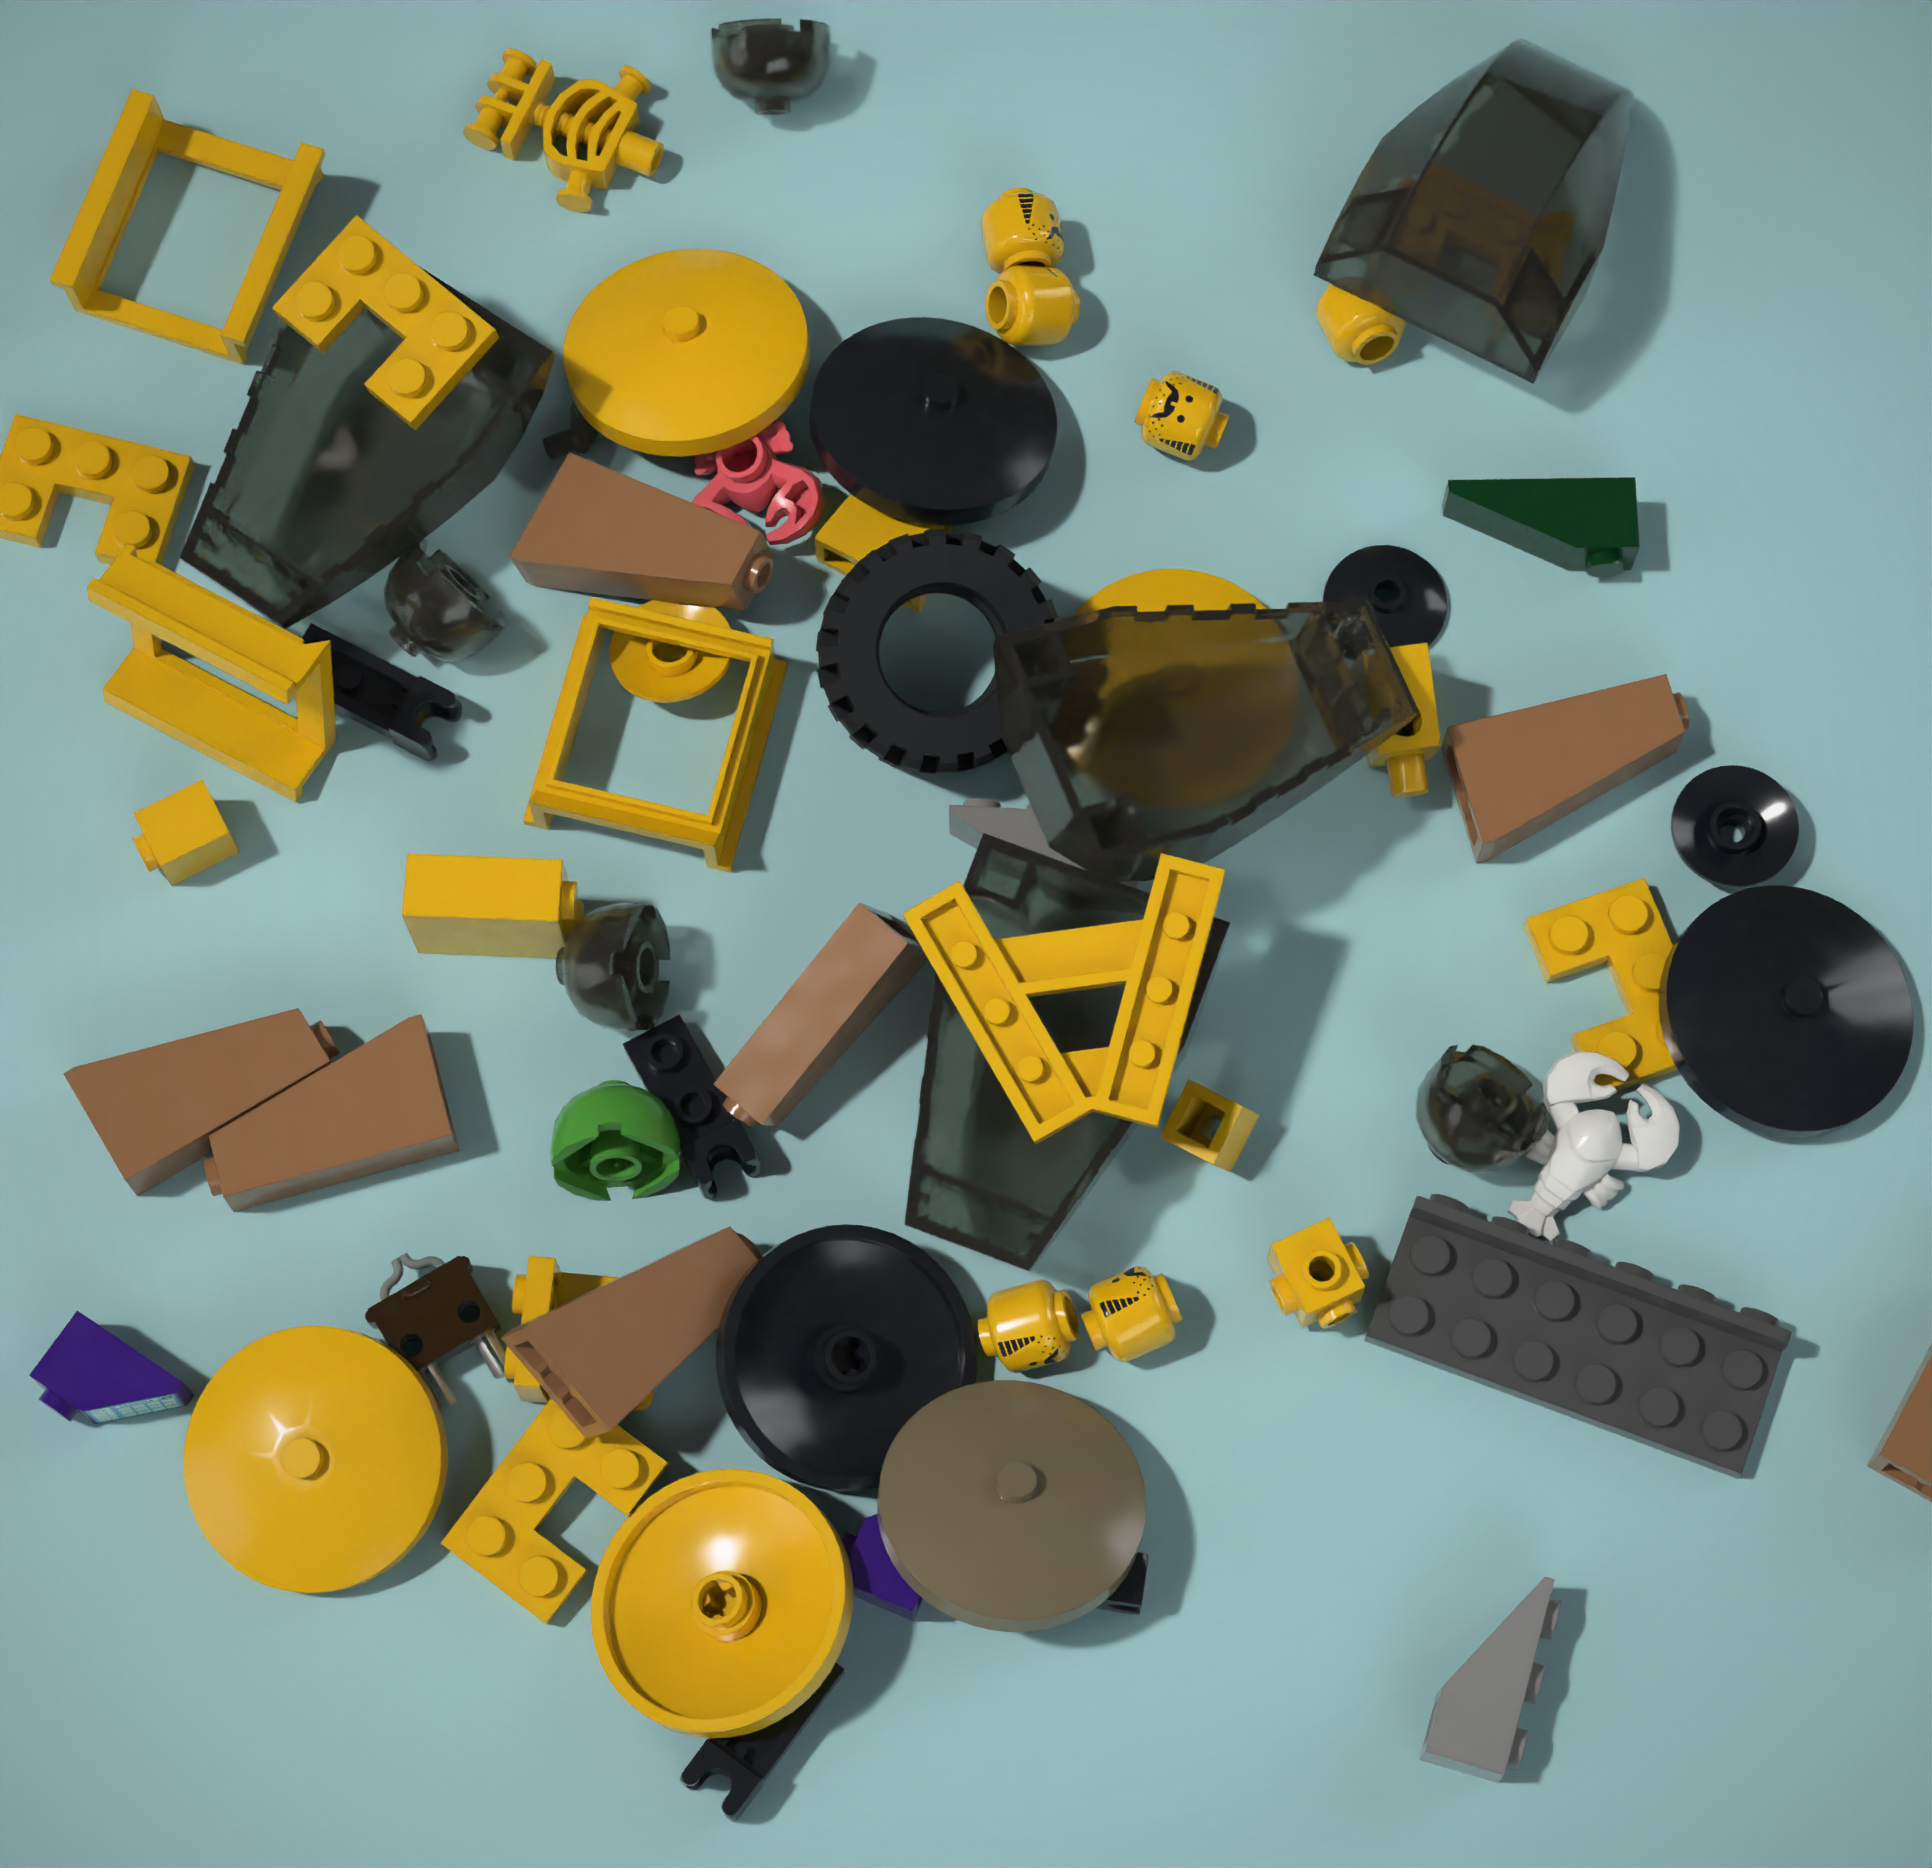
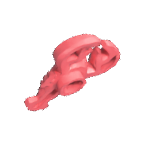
M781 420L776 421L742 443L716 452L694 456V463L696 464L694 472L697 475H708L714 472H718V474L693 498L691 503L751 527L747 520L724 505L732 500L736 505L745 510L760 513L771 501L766 513V527H776L778 521L785 516H788V519L779 528L766 534L770 545L788 544L806 535L818 523L825 506L823 488L818 477L805 467L796 466L777 459L778 455L788 454L792 451L794 445L789 441L791 438L790 434L785 430L786 425Z

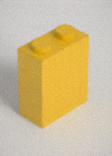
M407 853L402 917L418 953L570 959L571 939H582L583 901H578V882L569 881L563 859Z

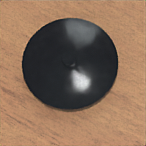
M910 317L869 326L844 340L830 353L821 366L814 383L809 410V426L815 450L828 472L844 489L863 503L880 512L910 522L940 526L962 525L998 516L1014 508L1036 489L1049 467L1057 435V414L1052 395L1042 376L1026 357L1002 339L977 327L957 321L930 317Z
M1768 885L1741 890L1720 899L1703 911L1679 936L1667 957L1661 975L1659 987L1660 1025L1669 1054L1679 1073L1699 1098L1714 1111L1735 1124L1754 1132L1781 1138H1810L1838 1131L1863 1117L1887 1096L1901 1076L1908 1060L1913 1037V1008L1908 984L1900 964L1884 939L1866 920L1846 905L1818 892L1800 887Z
M848 1224L831 1225L809 1230L776 1245L763 1254L741 1277L724 1308L716 1342L717 1379L724 1405L735 1428L748 1446L769 1466L799 1483L831 1491L866 1490L879 1487L883 1463L890 1445L901 1428L916 1412L932 1400L949 1391L975 1384L977 1373L976 1338L968 1309L960 1292L948 1274L925 1251L896 1234L878 1228Z

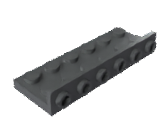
M1431 1194L1430 1199L1416 1196L1367 1331L1365 1342L1728 1476L1739 1478L1743 1472L1781 1354L1788 1346L1792 1334L1789 1330L1778 1327L1779 1320L1767 1312L1749 1307H1743L1740 1312L1720 1306L1715 1304L1716 1297L1712 1293L1695 1286L1682 1284L1678 1286V1289H1674L1652 1281L1654 1277L1652 1272L1632 1263L1617 1262L1615 1267L1594 1260L1590 1258L1592 1253L1589 1249L1572 1241L1555 1239L1553 1244L1539 1240L1529 1236L1530 1230L1515 1220L1495 1216L1490 1222L1466 1213L1468 1207L1452 1197L1441 1194Z

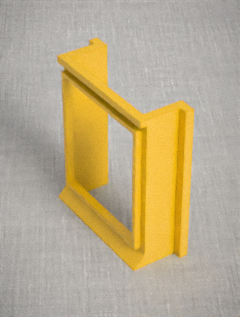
M132 89L51 275L50 282L53 286L64 289L74 310L244 365L247 358L246 351L315 186L324 178L321 165L326 153L322 148L301 142L294 160L167 121L164 119L154 95ZM159 152L281 190L223 330L100 291Z
M127 543L99 580L93 578L87 586L90 602L130 622L134 648L102 688L104 702L286 798L297 802L303 794V785L337 740L330 640L304 644V639L164 566L146 557L142 560L137 558L136 547ZM160 638L287 705L296 695L297 719L162 649Z
M590 597L588 603L589 610L587 615L583 614L523 819L524 824L549 830L554 814L703 849L706 867L731 873L787 673L788 662L775 658L772 638ZM607 629L750 662L708 815L563 782Z

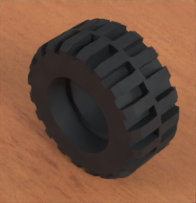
M929 529L920 534L910 536L905 534L894 538L880 548L872 550L851 569L830 597L824 610L821 629L817 635L816 651L819 658V669H817L820 687L824 688L830 704L828 708L836 722H841L849 732V738L862 750L867 749L878 756V760L895 768L902 767L913 770V773L923 774L956 773L992 762L1006 752L1013 750L1025 740L1024 737L1034 726L1040 723L1048 711L1047 703L1051 694L1057 690L1061 673L1057 672L1059 656L1063 655L1062 635H1057L1054 619L1058 615L1052 599L1046 600L1038 586L1041 580L1031 568L1025 570L1013 559L1016 555L1001 544L995 547L982 541L983 536L966 531L956 534L947 533L945 529ZM944 593L968 601L986 617L996 638L998 651L997 665L990 684L974 702L956 711L937 713L911 706L891 689L881 668L879 646L886 623L891 615L905 602L925 594Z

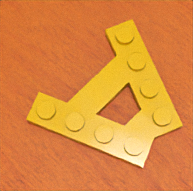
M1161 853L1144 918L1142 920L993 939L960 881L902 913L1035 1145L1092 1112L1158 1129L1226 874L1225 869ZM1125 985L1110 1045L1103 1048L1060 1053L1028 997Z

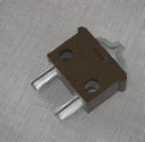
M405 1253L399 1258L394 1259L391 1262L394 1268L393 1274L383 1282L380 1288L381 1301L368 1308L365 1319L373 1329L379 1328L389 1347L403 1356L419 1372L430 1388L440 1412L447 1411L426 1373L430 1371L449 1406L452 1408L457 1403V1399L438 1366L473 1345H476L494 1378H503V1373L483 1341L485 1338L488 1339L504 1367L506 1352L495 1335L497 1331L501 1330V1327L470 1275L473 1272V1267L469 1258L457 1256L445 1263L442 1259L432 1256L414 1260L408 1253ZM402 1263L410 1269L419 1270L428 1266L437 1268L396 1293L389 1295L391 1288L400 1281L403 1275ZM476 1307L481 1311L479 1318L475 1322L466 1323L461 1320V1315L465 1309ZM413 1340L423 1342V1349L418 1355L410 1357L404 1354V1349L409 1342Z

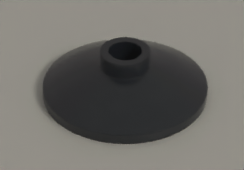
M1375 545L1359 549L1337 564L1326 582L1322 608L1326 625L1334 639L1349 653L1361 658L1364 651L1426 642L1429 647L1443 627L1447 612V597L1438 573L1420 555L1398 546ZM1381 588H1388L1396 592L1398 599L1392 603H1383L1376 597L1375 592Z
M1728 765L1715 767L1697 775L1683 788L1673 807L1671 835L1680 858L1699 877L1723 887L1746 888L1768 881L1786 866L1797 845L1799 821L1791 798L1777 781L1753 768ZM1727 825L1736 827L1741 832L1742 840L1735 843L1726 841L1721 836L1720 828Z

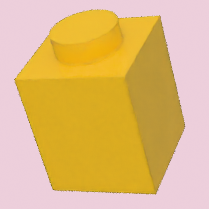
M203 779L133 813L143 833L132 839L149 873L161 868L171 886L240 853Z

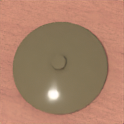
M995 1380L966 1385L937 1397L916 1412L901 1428L890 1445L880 1475L877 1498V1517L885 1549L893 1565L907 1584L926 1602L954 1619L972 1626L1003 1632H1031L1061 1626L1091 1612L1108 1599L1126 1578L1134 1564L1143 1536L1147 1508L1145 1486L1137 1460L1124 1438L1104 1416L1082 1400L1066 1392L1046 1385L1017 1380Z

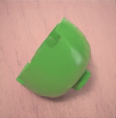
M609 1080L602 1082L574 1096L562 1108L555 1120L550 1148V1162L552 1167H554V1179L560 1187L572 1194L593 1200L611 1201L607 1188L635 1186L632 1199L646 1197L663 1190L679 1175L681 1150L677 1124L663 1101L650 1092L624 1081Z

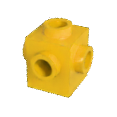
M1330 1217L1271 1244L1267 1260L1276 1277L1269 1280V1286L1276 1303L1285 1316L1294 1313L1301 1328L1318 1321L1321 1328L1325 1329L1348 1319L1357 1312L1354 1304L1361 1301L1365 1290L1362 1280L1368 1278L1369 1273L1356 1245L1353 1242L1343 1244ZM1312 1276H1319L1325 1281H1317Z

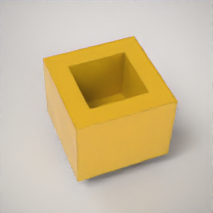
M1188 1079L1160 1138L1231 1173L1259 1114ZM1222 1120L1212 1139L1210 1135L1212 1125L1216 1121Z

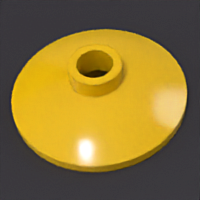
M651 600L637 607L731 629L722 613L711 606ZM614 631L609 644L610 665L617 681L633 695L653 702H679L704 693L722 678L732 660L729 657ZM675 658H681L680 660L674 662H668Z

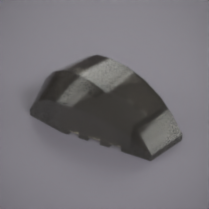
M1523 38L1510 43L1449 82L1381 138L1359 175L1333 226L1316 264L1314 276L1534 384L1583 302L1602 253L1621 173L1634 93Z
M424 270L495 328L500 338L415 431L369 393L364 385L404 341L374 314L365 308L324 354L279 318L269 339V344L271 345L261 372L256 371L247 393L250 398L237 430L232 429L223 451L226 457L215 484L210 482L180 559L283 629L316 613L409 551L455 515L496 479L522 439L543 396L555 359L550 349Z
M1368 601L1288 603L1285 609H1256L1255 603L1230 604L1227 610L1195 611L1194 605H1167L1165 611L1138 612L1137 606H1113L997 636L993 643L1001 737L1049 848L1090 873L1111 882L1154 880L1161 853L1204 864L1325 786L1411 722L1419 712Z
M985 833L982 835L963 885L993 939L1142 920L1150 893ZM1216 917L1213 919L1172 1076L1186 1057L1230 928V922ZM935 972L905 1226L1030 1272L1134 1132L1138 1123L1092 1112L1035 1145ZM1125 985L1028 997L1060 1053L1103 1048L1110 1045Z

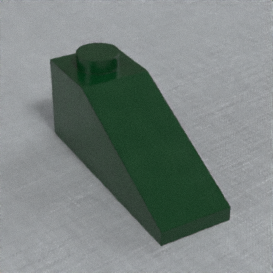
M1635 477L1448 480L1442 503L1443 516L1568 571H1586L1589 576L1605 578L1616 576L1624 570L1632 569L1640 547Z

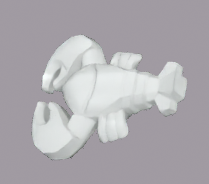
M1574 1051L1557 1059L1543 1079L1544 1102L1549 1109L1557 1132L1553 1135L1540 1121L1533 1124V1131L1529 1132L1527 1143L1524 1144L1522 1152L1525 1157L1544 1166L1538 1173V1180L1532 1189L1533 1195L1530 1201L1511 1200L1507 1211L1516 1218L1517 1222L1525 1225L1530 1230L1528 1235L1537 1238L1542 1236L1550 1242L1559 1235L1554 1216L1559 1211L1565 1210L1572 1201L1577 1200L1581 1193L1597 1208L1607 1205L1609 1200L1617 1196V1191L1624 1188L1622 1180L1608 1174L1611 1169L1646 1172L1664 1167L1678 1148L1680 1124L1675 1110L1660 1091L1646 1084H1642L1636 1091L1647 1102L1652 1111V1116L1648 1120L1644 1119L1640 1114L1639 1104L1630 1099L1626 1117L1631 1144L1622 1143L1620 1123L1614 1112L1602 1109L1579 1112L1576 1106L1577 1103L1606 1099L1618 1092L1612 1084L1600 1086L1594 1082L1596 1075L1599 1074L1610 1075L1625 1082L1629 1073L1617 1060L1598 1052Z

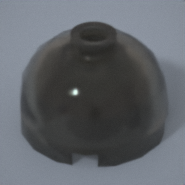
M751 19L719 24V29H710L711 58L714 73L722 88L737 100L754 103L755 114L791 113L790 102L808 98L822 85L829 70L831 56L830 26L824 22L800 19V31H794V26L781 24V19Z
M419 538L399 557L389 571L383 589L385 608L395 622V625L389 630V634L403 650L413 657H416L422 650L440 661L456 662L476 655L491 644L509 626L506 617L500 610L491 618L479 604L480 601L490 598L483 588L442 550L438 549L431 557L425 554L428 541Z
M638 903L606 905L582 916L568 936L565 947L560 948L558 951L556 975L559 983L565 985L566 994L581 1016L602 1028L617 1031L650 1030L655 1027L663 1014L670 981H658L659 960H671L666 925L659 910L654 906Z
M1458 1044L1449 1046L1426 1074L1417 1092L1416 1120L1430 1151L1441 1162L1473 1173L1488 1174L1514 1166L1537 1145L1548 1130V1111L1544 1102L1542 1101L1535 1109L1532 1100L1526 1094V1091L1533 1085L1532 1082L1505 1057L1484 1046L1474 1044L1466 1052L1456 1051Z

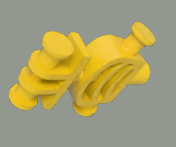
M512 48L506 49L502 55V60L505 64L501 72L493 73L487 82L488 88L495 94L494 97L484 95L479 98L476 104L479 115L475 123L467 124L463 131L464 136L473 144L487 150H494L499 143L496 133L500 125L506 127L500 138L502 151L505 158L514 161L532 125L539 126L543 129V149L548 169L556 178L567 181L566 188L558 191L556 201L562 207L574 212H588L591 210L593 200L589 197L591 187L607 189L619 165L652 177L660 165L664 152L663 143L636 133L640 119L637 103L634 101L640 94L647 95L652 89L650 81L637 69L624 65L619 71L621 79L614 89L595 79L578 80L560 93L550 106L544 102L555 82L552 63L541 59L537 66L536 62L529 55ZM526 75H533L529 84L523 82ZM507 101H508V102H511V103H514V104H516L517 106H514V105H512V104H509V103H507ZM558 135L567 137V156L560 154L555 148ZM583 144L588 146L587 161L580 159V150Z

